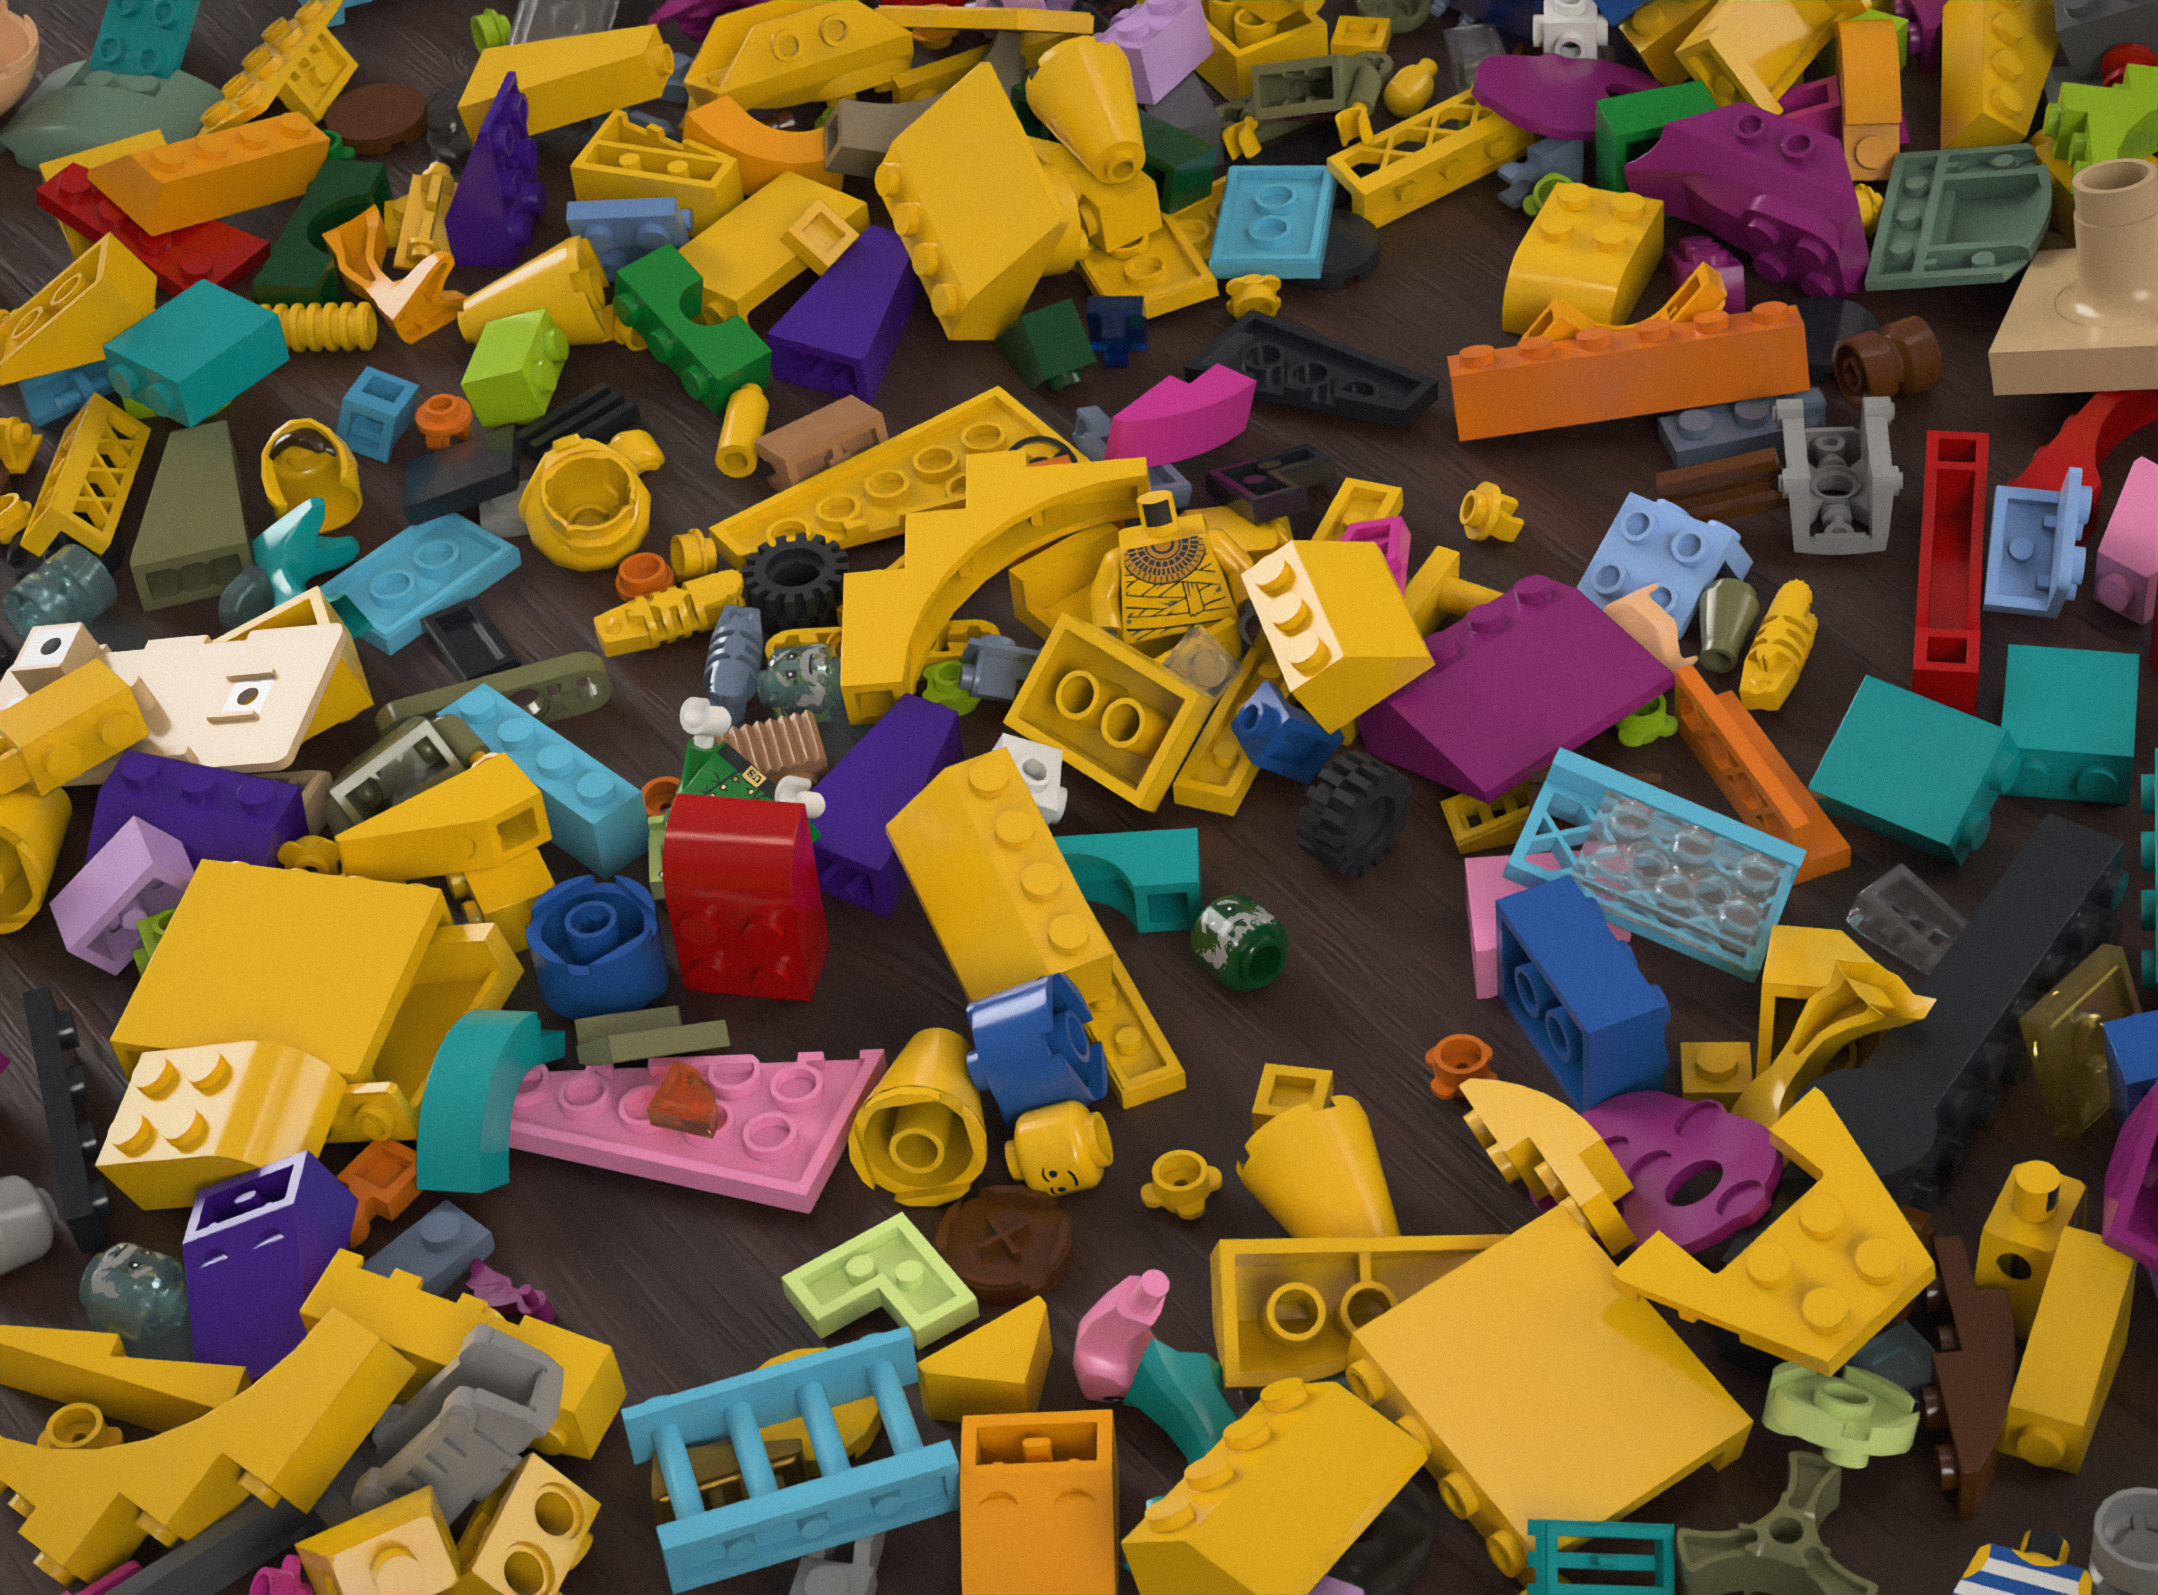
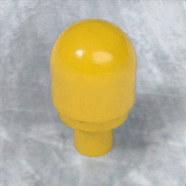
M1423 58L1417 65H1408L1400 69L1387 84L1383 98L1387 110L1399 118H1409L1419 113L1432 97L1434 90L1433 78L1438 72L1437 64L1429 58Z

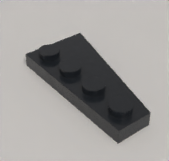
M1250 309L1184 366L1185 382L1189 384L1218 363L1257 381L1253 399L1403 429L1411 425L1438 400V380L1254 309Z
M49 986L23 992L22 996L66 1221L81 1253L108 1246L104 1219L114 1217V1209L105 1177L97 1178L94 1161L98 1160L102 1149L94 1121L87 1118L85 1104L91 1102V1095L82 1064L78 1063L75 1050L76 1047H80V1041L70 1008L58 1009Z

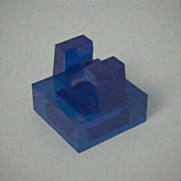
M1088 296L1086 316L1092 351H1105V368H1128L1130 351H1147L1149 330L1144 296Z

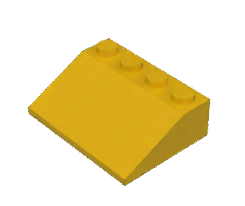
M980 62L896 137L892 141L883 162L876 170L874 178L876 190L888 209L895 231L902 239L912 261L914 272L919 276L931 301L932 310L938 317L948 340H995L1019 318L1070 222L991 62Z

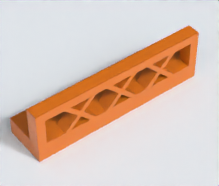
M1693 665L1676 669L1674 717L1678 721L1677 731L1746 825L1807 850L1793 885L1850 867L1851 847L1735 693L1730 690L1715 695Z

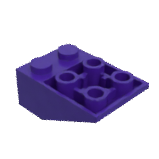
M515 71L507 72L478 133L444 220L455 265L516 267L524 246H529L532 241L533 226L538 215H543L546 209V188L543 183H538L535 169L538 158L537 144L534 138H529L526 125L528 119V100L525 93H520Z
M309 1150L198 1190L183 1240L194 1362L244 1366L247 1368L252 1385L294 1351L308 1335L299 1311L339 1248L346 1250L350 1239L359 1200Z

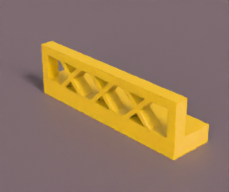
M1472 87L1373 135V140L1368 144L1363 145L1361 141L1328 157L1327 170L1352 195V213L1359 214L1364 219L1366 218L1378 229L1501 168L1508 162L1526 156L1527 147L1541 141L1543 135L1523 129L1504 119L1492 109L1481 105L1472 95ZM1450 119L1471 121L1469 126L1461 130L1439 128L1441 123ZM1405 141L1426 143L1424 148L1416 152L1394 150L1396 145ZM1360 163L1381 165L1379 170L1363 178H1360L1351 169V167Z
M94 392L63 432L20 546L40 557L60 531L101 556L111 544L151 428ZM111 427L131 440L118 439ZM100 454L108 455L116 468H108ZM89 483H97L105 497H97ZM73 512L87 513L94 526L73 514Z

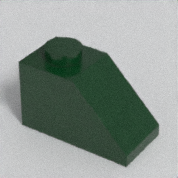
M1072 298L1020 316L994 340L1000 354L1031 391L1049 385L1052 393H1057L1076 386L1084 381L1081 373L1096 362Z

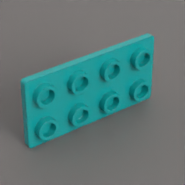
M109 0L89 62V68L94 71L107 70L114 74L132 76L152 75L160 79H169L176 69L180 70L201 0Z

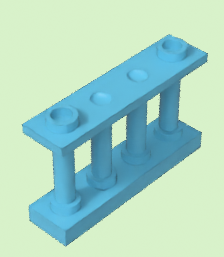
M909 1326L885 1333H872L854 1342L672 1395L656 1396L644 1403L621 1409L634 1465L652 1461L653 1451H656L676 1517V1521L656 1526L665 1569L673 1595L960 1509V1469L952 1443L949 1439L929 1446H923L903 1390V1386L919 1382L913 1337ZM874 1395L895 1456L851 1468L831 1408ZM802 1416L822 1477L779 1490L759 1429ZM731 1438L750 1499L705 1511L686 1448L699 1447Z

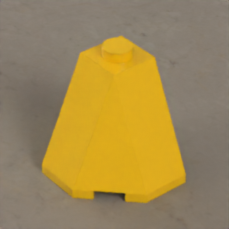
M1772 924L1761 986L1756 1077L1773 1064L1788 1043L1809 998L1829 984L1836 965L1834 959L1877 963L1842 930ZM1890 1029L1872 1032L1846 1043L1827 1063L1819 1077L1836 1070L1862 1068Z

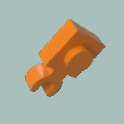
M390 1138L385 1141L373 1140L336 1177L359 1200L347 1247L350 1249L355 1248L368 1237L371 1228L370 1221L377 1214L393 1222L423 1191L417 1190V1151Z

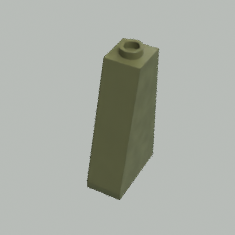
M227 420L199 425L191 429L176 430L169 434L129 560L144 612L260 587L256 562L252 553V538L240 467Z

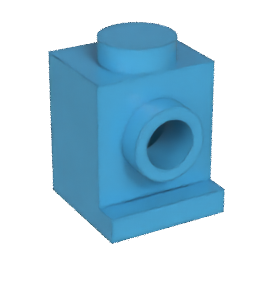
M367 366L343 397L336 434L348 445L351 451L387 463L391 457L393 447L413 421L420 385Z

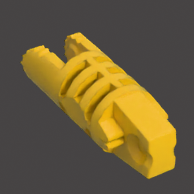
M734 569L712 573L683 582L682 588L679 589L674 585L666 588V591L662 593L659 590L652 592L648 599H645L644 596L634 598L623 605L594 617L596 636L603 652L607 657L654 649L659 647L662 641L669 644L675 642L677 637L682 639L691 637L692 631L696 630L700 634L714 629L725 605H737L746 608L745 598H742V589H744L742 573L740 574L739 570Z
M1796 578L1783 584L1759 626V630L1744 661L1739 687L1741 702L1746 709L1779 710L1799 680L1810 649L1815 641V630L1818 629L1817 617L1809 611L1810 603H1812L1813 599L1812 591L1809 585L1804 583V580L1799 581Z

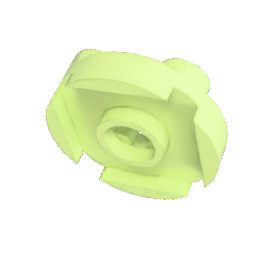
M1788 1361L1773 1369L1762 1423L1773 1432L1787 1436H1798L1806 1441L1822 1446V1455L1836 1465L1859 1469L1867 1466L1869 1456H1890L1907 1453L1913 1445L1920 1411L1912 1413L1915 1400L1909 1392L1875 1373L1845 1365L1842 1378L1828 1377Z

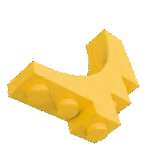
M1026 449L966 455V508L906 513L905 568L844 573L840 688L850 726L877 724L906 693L915 695L917 681L931 646L953 613L985 581L1019 557L1062 536L1107 522L1138 518L1139 512L1136 500L1141 495L1151 492L1146 457L1029 467Z
M333 1306L294 1351L250 1388L201 1418L152 1438L101 1449H47L8 1439L0 1435V1496L8 1486L16 1491L8 1505L27 1518L18 1530V1533L41 1550L33 1561L36 1566L68 1589L77 1577L91 1585L127 1563L148 1534L171 1549L179 1537L187 1542L239 1510L250 1494H253L272 1509L275 1508L283 1497L307 1515L417 1368L381 1337Z

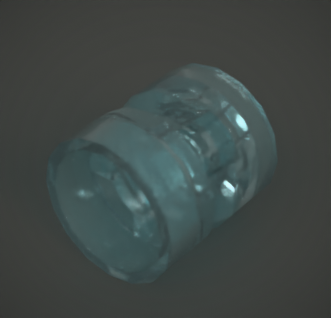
M66 544L39 567L38 573H30L7 591L3 596V607L14 629L26 641L32 627L79 622L83 624L92 623L117 602V589L107 569L93 554L75 544Z

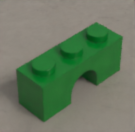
M668 243L616 271L613 308L619 320L625 326L633 327L647 342L654 358L662 364L666 363L678 375L686 392L693 399H700L716 416L727 409L730 396L735 391L740 390L744 384L754 383L760 386L761 389L769 386L772 350L738 314L716 325H701L690 320L701 314L704 278L671 243Z

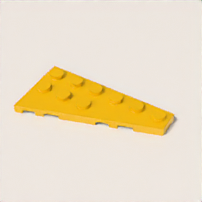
M998 385L709 527L708 531L710 538L715 544L716 551L741 573L742 566H747L746 558L750 553L759 555L758 546L764 542H767L771 547L776 546L775 538L785 535L787 542L795 541V533H806L807 541H812L815 534L825 536L826 544L832 540L840 544L841 550L904 534L906 513L966 508V455L1008 451L1015 443L1024 438L1048 436L1061 441L1069 447L1076 456L1078 463L1092 461ZM1030 444L1019 449H1026L1028 463L1036 457L1051 459L1059 452L1058 449L1046 444Z

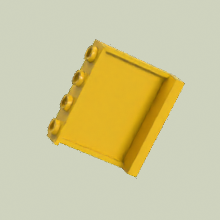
M201 859L109 1040L128 1081H131L132 1073L144 1052L246 1041H266L287 1045L315 1056L336 1070L347 1081V1084L377 1083L372 1068L436 927L454 925L441 888H433L419 883L401 884L370 880L362 876L344 877L312 873L298 868L288 870L255 866L241 861L223 862Z
M1562 1203L1354 1331L1351 1336L1345 1364L1346 1378L1356 1397L1369 1406L1374 1404L1385 1418L1424 1446L1428 1459L1423 1465L1438 1482L1439 1492L1447 1507L1458 1518L1463 1520L1468 1518L1486 1540L1487 1551L1497 1568L1510 1578L1515 1576L1525 1589H1527V1583H1536V1567H1527V1552L1536 1551V1536L1528 1535V1519L1618 1522L1707 1462L1719 1472L1740 1458L1754 1422L1645 1297L1641 1296L1639 1301L1621 1295L1614 1289L1611 1273L1617 1268V1265ZM1558 1537V1552H1573L1592 1538Z

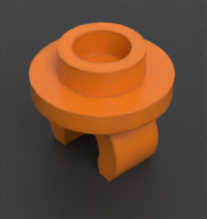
M438 394L430 397L416 411L415 420L417 428L426 435L427 448L432 452L450 447V436L467 441L471 436L470 423L473 418L471 406L468 401L451 394Z

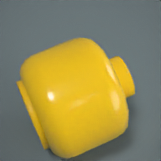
M636 429L620 432L608 444V446L623 453L636 464L639 475L648 470H657L665 462V456L655 440L648 432Z

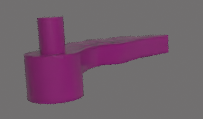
M479 1258L472 1260L470 1265L472 1276L465 1285L473 1296L488 1301L489 1306L500 1314L519 1311L522 1318L527 1315L549 1324L553 1321L555 1311L544 1292L533 1290L529 1284L516 1289L510 1277L494 1272Z

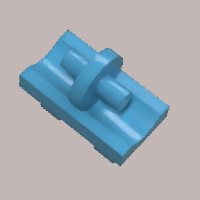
M107 359L18 381L30 421L38 428L78 408L81 409L94 392L102 397L114 392L115 390L108 379V370L110 369Z

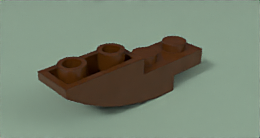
M1962 1235L1933 1237L1931 1258L1934 1261L1936 1278L1920 1292V1298L1925 1313L1936 1312L1939 1325H1934L1933 1329L1935 1353L1932 1354L1930 1385L1919 1386L1918 1405L1924 1431L1936 1430L1939 1445H1934L1933 1466L1939 1491L1951 1490L1958 1521L1973 1520L1990 1492L2004 1452L2008 1405L2012 1395L2014 1377V1323L2007 1288L1977 1291Z

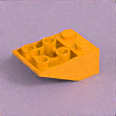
M1113 1409L962 1416L960 1460L962 1595H1118L1120 1466Z

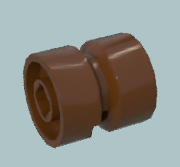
M1915 315L1880 327L1878 332L1868 330L1843 338L1836 342L1833 349L1832 362L1839 389L1846 402L1859 412H1861L1863 397L1890 396L1891 400L1892 396L1897 394L1905 398L1939 386L1942 379L1943 362L1937 339L1930 326L1922 318Z

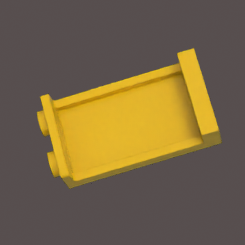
M1720 0L1676 49L1674 54L1695 81H1703L1718 108L1744 101L1780 116L1784 110L1777 101L1835 35V22L1847 21L1850 18L1865 13L1872 6V1Z
M786 170L677 250L704 278L701 314L690 320L701 325H716L738 314L749 326L747 316L752 309L809 267L780 241L786 231L804 212L820 198L859 233L860 237L870 227L867 202Z
M1111 522L1081 530L1009 569L1014 616L1044 641H1047L1062 612L1092 624L1090 590L1105 553L1119 547V528ZM1226 617L1209 628L1128 644L1203 690L1237 671L1242 663L1239 623L1231 617ZM1122 632V634L1117 638L1124 642Z
M495 922L436 927L372 1068L377 1083H353L346 1085L324 1143L372 1142L373 1140L385 1141L389 1138L394 1141L417 1140L426 1083L435 1056L445 1036L452 1026L469 1011L474 1009L501 1010L525 971Z

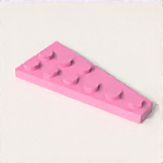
M860 1050V1058L854 1060L825 1061L824 1051L798 1052L797 1062L760 1063L754 1054L649 1058L648 1068L614 1069L613 1064L586 1065L585 1070L548 1071L544 1064L533 1067L526 1074L517 1091L510 1121L509 1148L810 1214L848 1143V1136L854 1116L882 1079L887 1069L885 1050Z

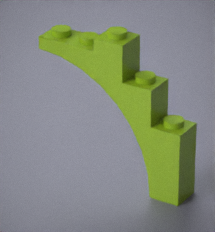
M2127 63L2123 83H2114L2112 88L2062 82L2058 103L2049 102L2047 105L2043 135L2052 137L2053 159L2068 160V166L2074 167L2071 178V195H2074L2073 177L2082 169L2113 159H2144L2158 151V67Z

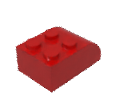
M677 793L669 813L665 831L662 871L665 899L684 989L686 991L811 1002L830 948L805 803Z

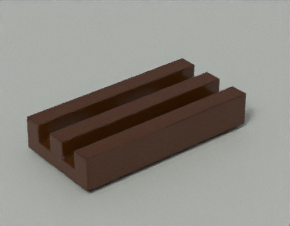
M1775 447L1656 474V487L1659 496L1684 509L1690 517L1708 523L1709 520L1719 522L1790 506L1789 498L1782 499V492H1778V475H1781L1782 468ZM1763 472H1769L1768 474L1735 481V479L1746 477ZM1710 484H1711V487L1702 488V489H1698V490H1693V491H1689V492H1684V493H1680V494H1677V493H1676V492H1679V491H1684V490L1693 489V488H1697V487L1706 486V485H1710Z

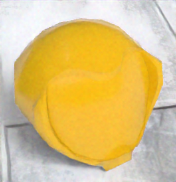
M578 433L553 441L552 449L546 452L540 460L519 501L518 511L520 520L527 524L533 546L553 564L581 572L612 568L627 557L635 554L649 532L651 494L638 477L635 464L626 455L614 448L590 438L582 439Z

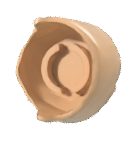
M1657 583L1640 588L1608 604L1603 609V612L1674 673V676L1676 669L1694 665L1699 660L1697 655L1688 658L1681 656L1675 619L1667 614L1650 596L1653 591L1659 588Z

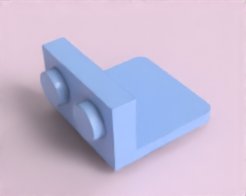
M2069 467L2060 492L2003 485L1996 486L1982 610L2057 619L2064 601L2075 600L2077 585L2082 584L2086 559V547L2075 546V540L2081 541L2084 524H2088L2092 502V487L2081 485L2083 468Z
M1630 492L1580 580L1577 589L1603 611L1613 601L1640 588L1657 583L1659 588L1650 594L1651 599L1675 619L1679 640L1684 635L1699 608L1701 594L1708 589L1717 574L1720 573L1729 578L1743 581L1753 561L1739 543L1741 539L1740 534L1727 525L1715 520H1709L1708 523L1690 517L1684 509L1664 499H1658L1657 502Z

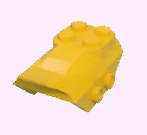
M770 0L718 16L683 80L689 95L686 113L725 95H729L746 111L749 109L783 108L808 102L816 103L826 101L828 108H833L840 99L856 101V93L869 88H874L876 93L892 90L891 76L911 70L914 56L913 33L858 0ZM686 113L677 127L681 134L684 131Z

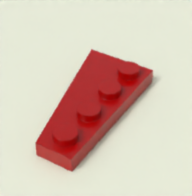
M74 162L36 189V205L95 244L107 233H112L157 276L156 285L174 297L201 279H205L228 290L270 256L269 241L215 219L151 237L87 179L89 168Z

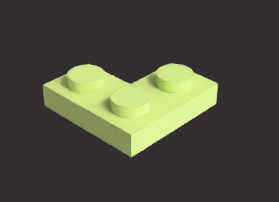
M903 1212L781 1277L786 1298L820 1339L882 1306L900 1328L909 1326L913 1337V1344L920 1350L980 1317L976 1296Z

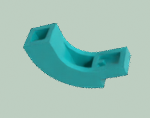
M474 1009L469 1011L452 1026L435 1056L424 1091L417 1138V1190L482 1193L509 1183V1132L517 1091L522 1080L533 1067L565 1057L564 1030L541 1029V1019L537 1018V1012Z

